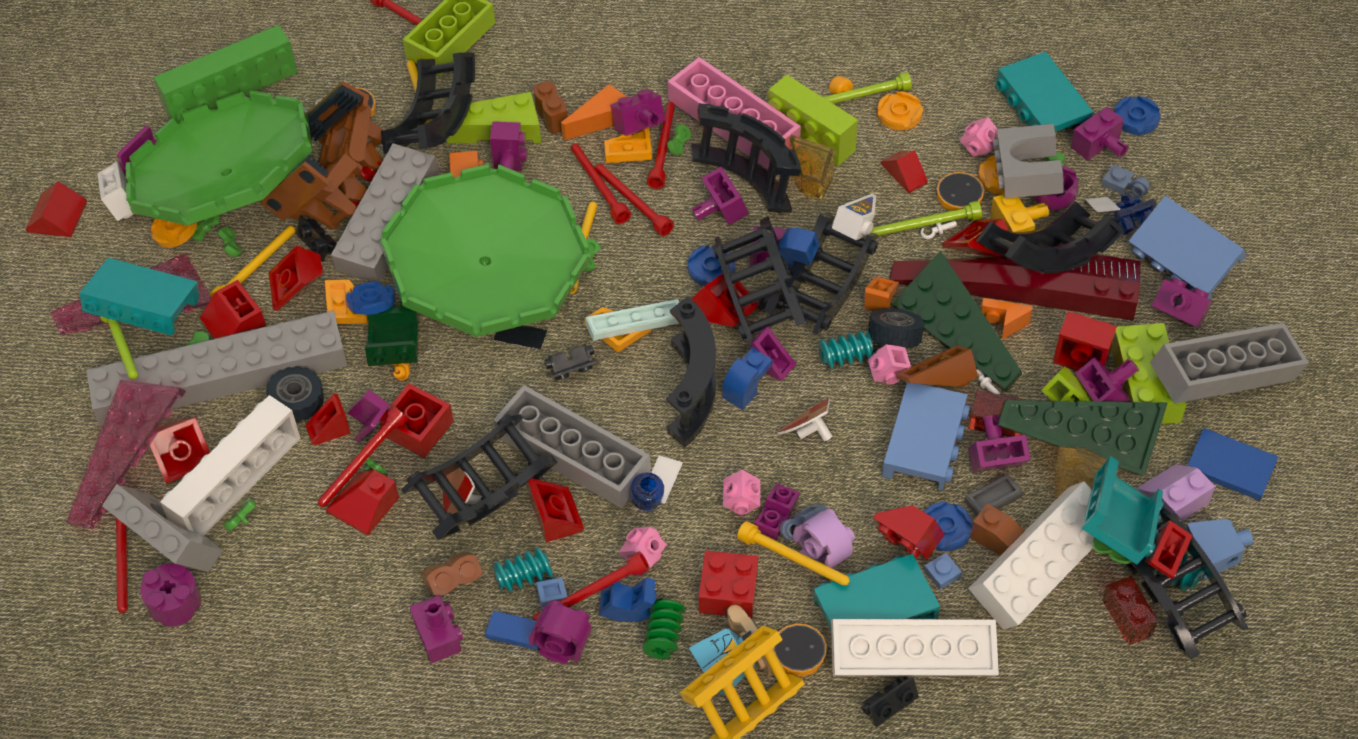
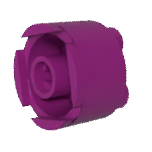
M175 563L164 564L147 571L143 575L140 593L153 620L165 626H178L188 622L193 617L192 614L196 609H199L201 594L192 573L185 566Z
M551 600L547 606L542 608L529 636V643L532 647L536 644L540 648L538 653L549 660L567 664L569 660L574 659L575 663L579 661L592 631L591 624L589 623L590 616L585 611L573 610L565 607L558 601Z

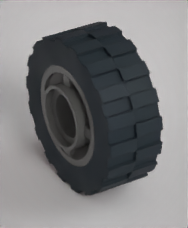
M882 308L871 312L868 332L871 340L882 346L887 344L913 348L922 342L925 322L919 315L910 311Z
M300 366L287 367L284 370H279L277 374L270 378V382L267 383V397L270 395L290 408L296 423L309 420L322 407L324 402L321 379L316 376L314 371H310L308 368H300Z

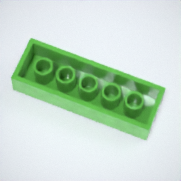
M277 25L153 78L165 112L170 119L173 117L178 123L182 120L181 112L208 104L210 109L218 107L216 100L242 91L244 95H247L250 90H259L298 72L290 40L281 27Z

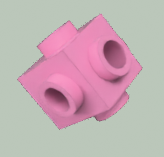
M989 117L971 122L964 130L965 133L960 139L961 143L972 157L989 154L993 151V138H997V127Z
M886 344L868 359L874 381L888 385L900 381V379L896 378V373L911 367L905 347Z
M740 470L723 479V506L741 516L760 507V479L744 470Z
M652 527L634 528L627 534L626 542L618 553L628 561L631 555L640 551L645 556L651 569L653 564L661 558V552L667 544L661 539L659 532Z

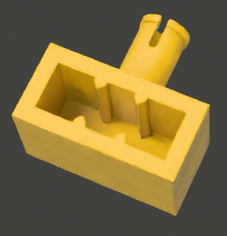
M1005 194L993 197L990 216L992 219H1004L1009 231L1029 232L1035 230L1036 225L1033 220L1049 216V209L1045 203L1025 207L1019 197L1005 198Z

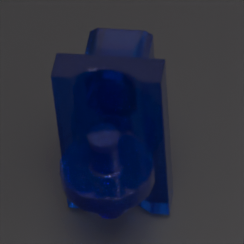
M1128 192L1122 194L1121 202L1116 203L1122 210L1116 211L1112 219L1124 230L1122 232L1123 235L1136 229L1133 219L1138 217L1141 225L1157 205L1154 199L1140 203L1139 196L1133 197Z

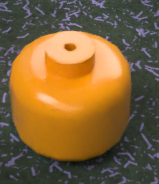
M836 76L829 84V91L832 94L853 90L854 88L852 81L843 76Z

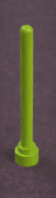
M904 72L894 77V80L824 96L823 98L834 104L892 89L907 91L912 89V82L909 73Z
M979 201L969 202L963 209L873 227L871 233H876L880 236L962 218L971 219V221L981 220L982 209Z
M100 316L101 320L108 323L128 377L132 380L136 379L138 372L119 322Z

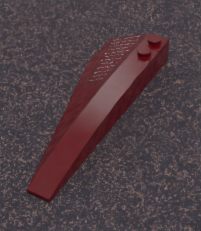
M1096 254L1090 258V262L1078 268L1060 273H1043L1026 269L1007 257L947 259L971 296L1134 320L1140 290V261ZM931 260L893 261L890 280L909 286Z

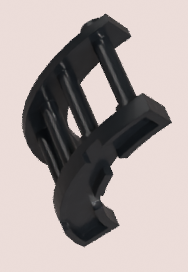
M474 53L453 54V62L435 65V59L417 60L418 79L413 103L407 115L400 123L390 129L381 130L383 154L388 153L392 144L407 147L410 144L419 143L420 149L441 145L446 142L445 140L449 136L455 135L467 116L473 97L470 94L471 83H475ZM454 71L452 87L435 90L436 74ZM448 97L443 109L431 110L434 99Z
M699 103L697 110L699 125L704 126L701 144H691L692 161L718 167L722 166V168L744 178L761 194L767 205L768 212L791 213L792 207L786 190L789 177L800 176L801 166L794 150L789 149L785 145L786 140L767 124L745 113L739 116L730 113L729 108ZM713 127L730 132L726 150L710 146ZM738 136L752 142L749 159L735 153ZM760 150L770 160L768 171L758 165ZM776 175H780L779 182L776 180Z
M1074 201L1069 209L1058 219L1034 231L1012 232L1002 229L990 221L976 241L995 253L1005 255L1011 261L1026 269L1043 273H1060L1078 268L1090 262L1091 257L1098 252L1103 253L1124 230L1111 217L1106 215L1098 223L1089 219L1091 215L1078 202ZM1081 226L1090 230L1077 240L1070 237Z
M828 213L819 214L812 231L816 232L820 246L811 265L796 262L790 271L792 277L789 281L786 280L788 288L794 287L799 302L820 311V314L801 306L806 319L816 323L812 332L816 335L823 330L827 331L831 322L839 313L856 285L869 256L874 255L878 247V242L876 241L878 234L876 233L868 234L866 239L854 240L832 229V222L835 216ZM832 235L862 248L855 264L823 252L822 246L826 237ZM820 260L850 274L843 286H840L812 274L810 269L814 262H819ZM808 282L834 293L836 296L828 304L800 292L799 287L802 283L806 284ZM776 293L769 296L764 312L773 315L785 310L784 307H787L788 303L784 293L781 295Z
M769 216L760 219V226L757 227L756 231L722 244L719 236L715 237V245H712V249L716 258L720 261L728 289L742 325H739L738 328L743 340L748 339L751 345V342L755 339L753 333L788 319L789 321L794 320L796 326L806 323V317L794 287L788 288L786 280L789 279V274L784 259L780 255L778 238ZM752 242H755V243H753V244H751V245H748V246H746V247H743V248H741V249H738V250H736V251H733V252H731V253H728V252H730V251H732V250H735V249H737V248H740V247H742V246H745V245H747V244H750V243H752ZM762 250L769 252L770 256L766 257L765 261L731 274L730 263ZM769 269L771 271L775 270L778 280L774 281L775 284L739 298L735 283ZM779 293V295L784 293L788 306L784 307L785 310L749 324L743 309L744 306Z
M689 296L670 309V314L683 328L682 332L671 339V346L684 360L687 371L678 387L666 398V402L680 413L667 427V433L684 448L704 428L705 422L713 410L716 396V346L713 331L702 310Z
M521 414L505 415L497 422L498 426L462 453L432 469L423 472L416 471L407 478L406 481L408 483L401 491L404 494L414 490L420 493L439 519V525L432 531L438 540L459 532L460 528L458 526L466 522L471 526L490 515L520 493L517 489L524 486L531 478L538 480L558 463L552 454L546 456L537 455L515 426L523 419ZM506 433L529 461V467L519 475L512 472L493 447V444ZM483 451L506 480V485L496 492L489 490L469 463L470 460ZM458 468L469 475L475 485V489L481 495V501L472 506L464 502L446 478V475ZM436 481L458 512L451 514V512L447 513L427 485Z
M1164 507L1160 510L1163 522L1157 525L1156 529L1159 532L1168 521H1172L1190 533L1175 512L1171 514ZM1193 536L1187 547L1193 559L1180 565L1172 579L1164 574L1162 576L1159 574L1155 576L1145 557L1137 565L1133 562L1123 564L1133 575L1139 573L1143 578L1142 587L1154 605L1159 602L1167 614V617L1163 620L1170 630L1179 651L1190 659L1200 654L1196 646L1199 643L1198 640L1232 622L1243 631L1248 629L1244 620L1247 617L1244 608L1240 603L1235 602L1222 577ZM1201 567L1211 585L1179 602L1176 600L1172 602L1165 591L1167 585ZM1218 594L1227 612L1194 630L1188 629L1181 617L1184 615V611Z

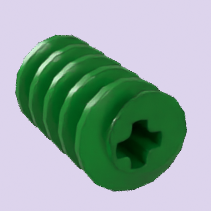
M660 598L655 600V603L651 606L649 624L647 625L645 643L643 644V652L646 655L655 659L666 660L671 657L670 653L678 650L676 643L680 640V636L677 633H680L682 630L680 625L684 621L682 614L686 611L683 604L671 599Z

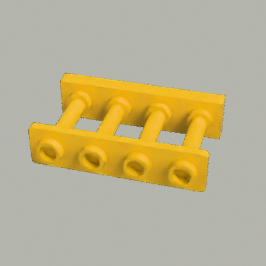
M764 625L761 626L679 692L685 702L697 708L702 707L716 732L709 739L741 738L745 733L752 731L767 715L774 713L779 705L788 698L793 697L804 686L805 683L802 678L790 673L786 674L774 652L775 646L782 641L777 630ZM763 655L778 681L767 691L753 668L754 663ZM742 672L757 697L746 708L732 684L733 680ZM722 689L737 715L726 725H724L711 701L712 697Z

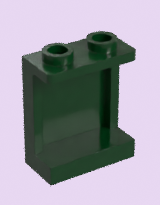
M394 306L384 312L367 315L369 328L368 344L365 345L368 366L418 362L419 319L416 311L404 306Z

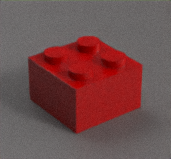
M1068 311L1059 333L1053 364L1078 371L1095 357L1106 366L1117 326Z
M408 383L379 420L382 427L387 422L388 411L393 406L400 409L409 417V420L403 427L400 425L398 429L394 428L386 438L423 458L427 456L454 422L451 404Z
M705 550L698 597L699 613L727 616V609L731 605H738L752 619L759 556Z

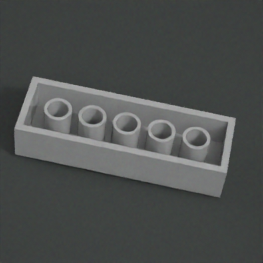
M392 144L331 254L336 271L371 282H381L388 269V264L380 246L382 231L395 212L401 211L402 202L415 184L420 186L423 183V179L438 176L440 172L434 155Z
M1284 323L1167 343L1161 347L1150 362L1174 404L1294 381L1309 364Z
M525 385L521 387L493 420L494 428L498 426L497 422L505 415L521 414L523 419L515 427L537 455L546 456L552 454L558 463L551 469L621 509L651 472L650 455ZM507 433L500 438L503 442L520 451Z

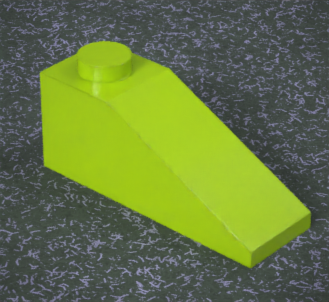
M1065 366L1041 390L1052 401H1093L1080 380Z

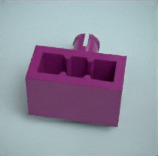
M650 89L641 90L632 97L620 98L618 102L610 105L615 130L625 136L648 127H655L654 125L657 126L665 121L661 95Z
M1106 106L1074 129L1071 148L1087 161L1105 148L1113 152L1118 158H1121L1129 148L1128 145L1119 140L1124 119Z
M493 121L490 143L494 169H498L499 164L514 171H522L523 162H527L528 150L523 147L526 143V133L521 130V122Z
M722 166L701 178L710 196L708 200L691 208L698 221L717 211L721 212L727 224L730 225L749 214L742 197Z
M1175 277L1171 281L1164 279L1152 306L1195 327H1201L1213 303V300L1208 298L1209 293L1199 288H1195L1194 291L1185 288L1187 283Z
M1094 357L1075 374L1093 401L1132 402L1123 390L1122 384L1138 372L1139 368L1128 358L1115 371L1111 372Z
M999 415L984 417L983 421L987 440L975 442L968 447L972 472L978 473L1019 467L1029 462L1031 458L1026 435L1003 437L1001 427L996 426Z
M440 595L409 606L412 620L431 663L461 652L459 641L464 640L458 624L453 626L451 619L454 618L449 603H443Z

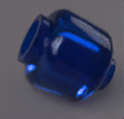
M649 472L637 475L631 483L630 499L632 504L643 511L654 510L661 504L664 496V484L661 478Z

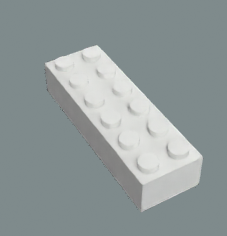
M270 395L263 402L258 403L255 409L245 419L241 420L227 437L221 439L218 446L212 452L205 455L200 463L191 472L187 473L173 490L165 494L160 503L167 520L182 529L204 536L301 439L292 410Z
M1085 481L1068 487L968 588L1003 630L1018 626L1093 548L1092 543L1095 537L1082 529L1091 489Z

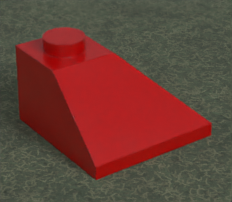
M1004 219L976 220L941 244L943 248L999 258L1004 255L985 248L976 240L990 221L1002 229L1008 230Z
M296 245L269 272L273 310H280L323 274L320 254Z
M723 273L704 286L692 298L702 310L709 323L734 327L741 322ZM740 282L735 283L739 298L750 294ZM757 301L743 307L746 317L757 309Z
M196 417L168 423L145 433L166 484L184 477L200 463L205 455L210 453Z
M376 470L357 472L329 505L326 512L368 536L399 499L396 482Z

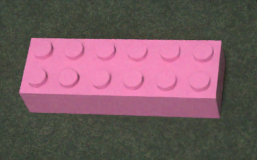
M700 57L668 81V100L697 121H699L697 111L699 103L729 108L730 113L739 116L745 113L767 124L786 140L785 145L789 149L794 150L800 145V125ZM713 127L712 131L728 142L730 132ZM738 136L736 148L750 157L752 142ZM760 150L758 163L768 169L770 160Z

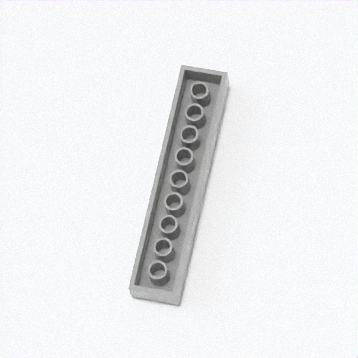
M334 311L134 358L133 361L138 372V377L134 380L128 377L123 361L86 371L92 410L101 427L265 387L273 375L287 367H305L318 374L347 367V362Z

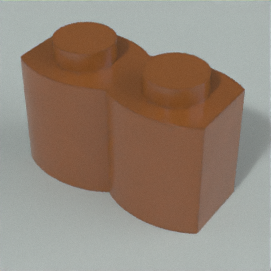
M549 80L534 85L536 112L544 119L546 129L553 135L562 132L561 122L567 118V107L564 100L558 96L556 86Z
M461 552L450 557L446 563H437L427 567L421 573L428 592L433 595H443L455 589L458 584H467L475 581L482 575L483 571L476 555L470 552Z

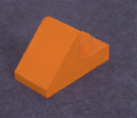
M875 276L865 289L864 308L869 311L890 308L892 297L897 292L899 282Z
M983 298L981 311L989 323L1004 324L1001 339H1005L1029 325L1033 306Z

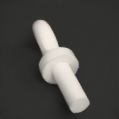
M956 221L943 225L936 223V227L931 228L932 234L929 236L923 233L924 228H922L921 236L924 239H932L935 233L941 235L944 230L957 227Z
M977 369L978 380L981 382L980 387L982 389L987 388L995 397H998L1000 392L991 384L992 380L989 377L985 378L984 374Z

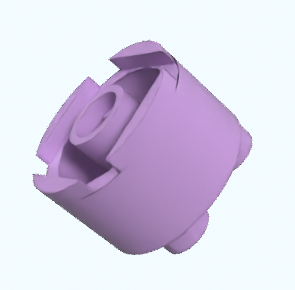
M826 509L797 526L793 533L795 544L800 542L802 550L799 551L800 553L830 568L835 567L852 555V541L855 539L854 533L848 526L844 527L832 509Z

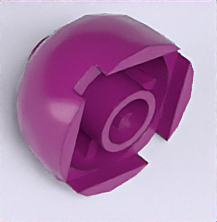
M1062 166L1063 193L1032 196L1037 204L1045 203L1049 210L1055 211L1065 209L1074 202L1078 195V179L1075 171L1067 166Z

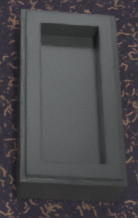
M1007 473L965 496L964 501L974 514L978 516L987 503L999 510L1021 498L1023 491Z

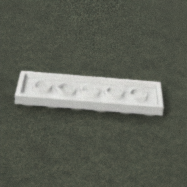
M831 620L833 676L999 675L996 620Z

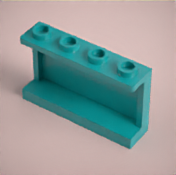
M1046 51L998 69L995 82L998 91L1004 94L1009 105L1014 107L1021 121L1025 122L1027 126L1053 124L1054 130L1057 132L1075 124L1080 126L1093 116L1092 109Z
M107 258L80 291L81 307L83 312L173 335L175 332L174 321L187 304L195 306L199 301L198 281Z
M1110 456L1095 473L1082 529L1137 565L1143 557H1150L1156 547L1154 539L1159 532L1156 528L1161 519L1159 512L1164 504L1162 502L1163 491L1157 489L1151 497H1147L1116 476L1119 461Z
M913 554L897 556L890 562L882 565H872L865 571L856 574L849 573L847 574L849 583L846 586L836 582H824L813 590V602L815 606L819 605L830 629L831 620L833 619L938 620L940 605Z

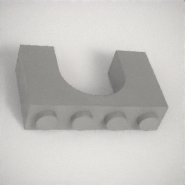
M1053 124L997 129V138H993V149L999 189H1004L1005 198L1063 193V171L1060 160L1044 162L1022 161L1030 158L1056 156V135Z
M116 484L102 507L175 564L209 572L223 551L207 537L189 532L163 517L165 513L160 501L151 494Z

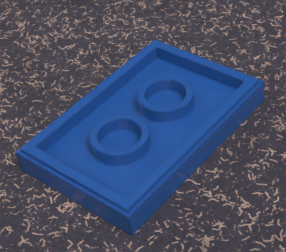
M1204 428L1187 466L1198 468L1213 483L1261 501L1278 456Z

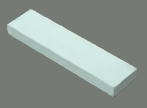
M675 299L589 316L585 318V324L592 340L679 324L670 314V309L677 305L679 300Z

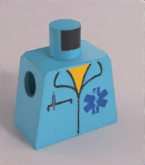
M727 628L691 646L689 649L703 672H705L754 632L749 630L739 638L736 633ZM743 672L733 680L732 684L734 687L745 677ZM723 689L720 690L719 693L725 696Z

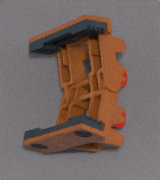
M342 81L307 112L311 139L313 137L314 141L319 139V144L322 145L319 162L314 163L316 160L314 158L311 160V155L307 156L263 200H260L262 205L282 221H285L288 217L299 220L300 215H308L331 230L338 228L340 222L346 217L353 216L367 191V188L355 176L372 182L383 162L382 157L375 148L382 144L381 130L384 129L370 120L371 107L368 105L369 95ZM323 202L332 206L331 208L339 210V212L334 215Z

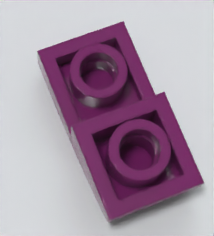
M778 483L775 484L766 498L765 507L754 522L762 534L777 540L781 534L780 526L785 520L789 519L798 501L800 492Z

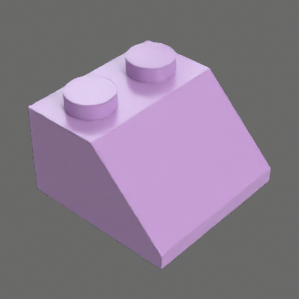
M1175 464L1136 489L1147 497H1151L1157 489L1162 490L1163 507L1171 514L1175 512L1180 520L1183 521L1210 503L1216 486L1198 468Z

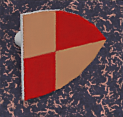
M827 398L785 425L777 434L780 435L796 430L798 436L803 439L818 431L823 441L829 440L832 434L821 417L828 413L830 399Z
M456 469L446 475V478L466 504L474 505L481 501L480 495L472 494L475 485L466 472ZM443 491L444 509L447 513H457L458 510Z

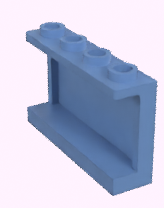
M1164 196L1129 240L1133 248L1131 252L1138 258L1143 260L1146 257L1151 261L1150 265L1158 272L1166 271L1171 275V280L1175 277L1186 282V286L1192 291L1195 288H1199L1209 293V299H1212V292L1237 262L1241 264L1246 258V253L1242 247L1167 196Z
M907 382L884 460L882 477L892 479L894 471L937 481L939 482L938 489L943 490L945 482L950 483L954 467H950L951 461L956 462L959 452V446H955L956 441H962L965 426L961 425L962 419H968L970 405H966L967 394Z

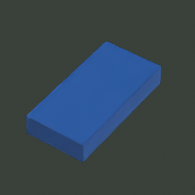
M493 611L485 633L486 639L538 650L539 648L536 644L532 647L529 643V636L536 620Z

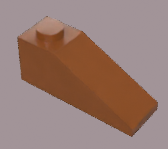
M959 345L896 373L897 379L908 383L956 387L966 386L971 380L978 377L972 350Z
M987 503L973 521L970 538L1001 556L1025 530L1009 515Z

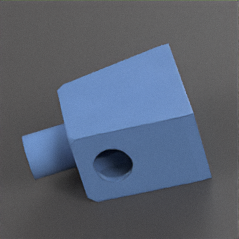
M1228 519L1191 522L1186 525V529L1204 550L1218 573L1240 563L1245 551L1244 547L1253 544L1250 530L1246 529L1236 532L1231 521ZM1205 573L1202 576L1203 579L1207 578Z

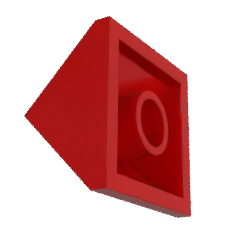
M57 181L41 194L28 222L26 231L72 238L87 200Z
M533 478L528 481L530 501L546 543L582 532L585 529L569 487Z

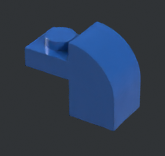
M788 228L784 231L779 242V252L784 258L789 271H791L796 262L811 265L820 246L816 232L801 228Z
M751 348L741 360L737 358L725 377L722 387V398L743 410L758 394V381L771 368L773 359L754 348Z
M645 577L634 587L616 582L603 589L600 596L599 615L615 621L640 622L648 619L650 607L655 603L657 596L655 591L656 580Z

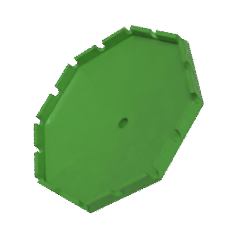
M250 90V97H246L242 91L216 100L218 108L215 110L210 109L208 104L181 112L182 120L178 123L172 117L154 134L156 137L155 145H153L151 140H147L129 157L131 163L126 162V179L128 181L126 183V200L129 203L130 210L134 214L188 226L263 200L313 151L307 110L303 102L300 103L297 98L277 95L274 100L271 94Z
M490 164L461 170V175L458 177H453L451 172L425 178L420 186L415 184L402 202L401 211H396L383 229L380 246L402 305L475 337L554 318L590 261L588 243L580 225H576V216L567 195L563 197L560 194V189L536 179L528 183L525 180V175L499 164L498 169H491Z

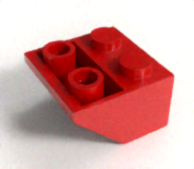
M238 280L217 290L200 316V321L214 339L267 327L262 310Z
M913 505L879 512L873 516V519L878 524L877 530L884 534L883 538L893 545L899 543L905 548L904 551L909 555L913 554L915 559L920 556L928 560L945 535L933 517Z

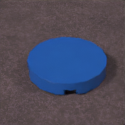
M1137 96V98L1125 97L1117 103L1114 110L1116 114L1124 119L1122 131L1134 135H1144L1154 131L1159 125L1161 115L1158 105L1142 96Z
M709 245L695 249L689 256V276L697 284L706 286L723 273L720 261L716 258L712 247H709ZM735 262L729 264L732 273H735L736 265Z
M379 282L359 284L353 288V292L346 294L347 307L356 314L371 315L381 313L391 308L395 303L394 289L388 284L386 287L382 286Z
M939 502L930 505L924 511L936 520L945 534L935 549L954 551L968 543L971 536L972 519L969 513L960 505Z

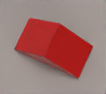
M915 150L899 151L881 161V165L908 193L928 183Z
M335 393L305 424L312 445H318L351 434L340 398Z
M1168 521L1154 539L1156 547L1150 557L1146 558L1148 564L1170 579L1174 578L1193 535L1172 521Z

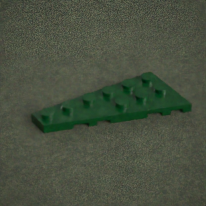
M939 251L892 305L896 309L910 311L923 318L925 322L924 331L946 348L950 349L959 345L971 349L976 369L982 372L985 377H989L1003 391L1007 392L1022 375V371L943 253Z
M1005 400L996 426L1105 463L1112 456L1119 461V469L1139 476H1145L1168 402Z

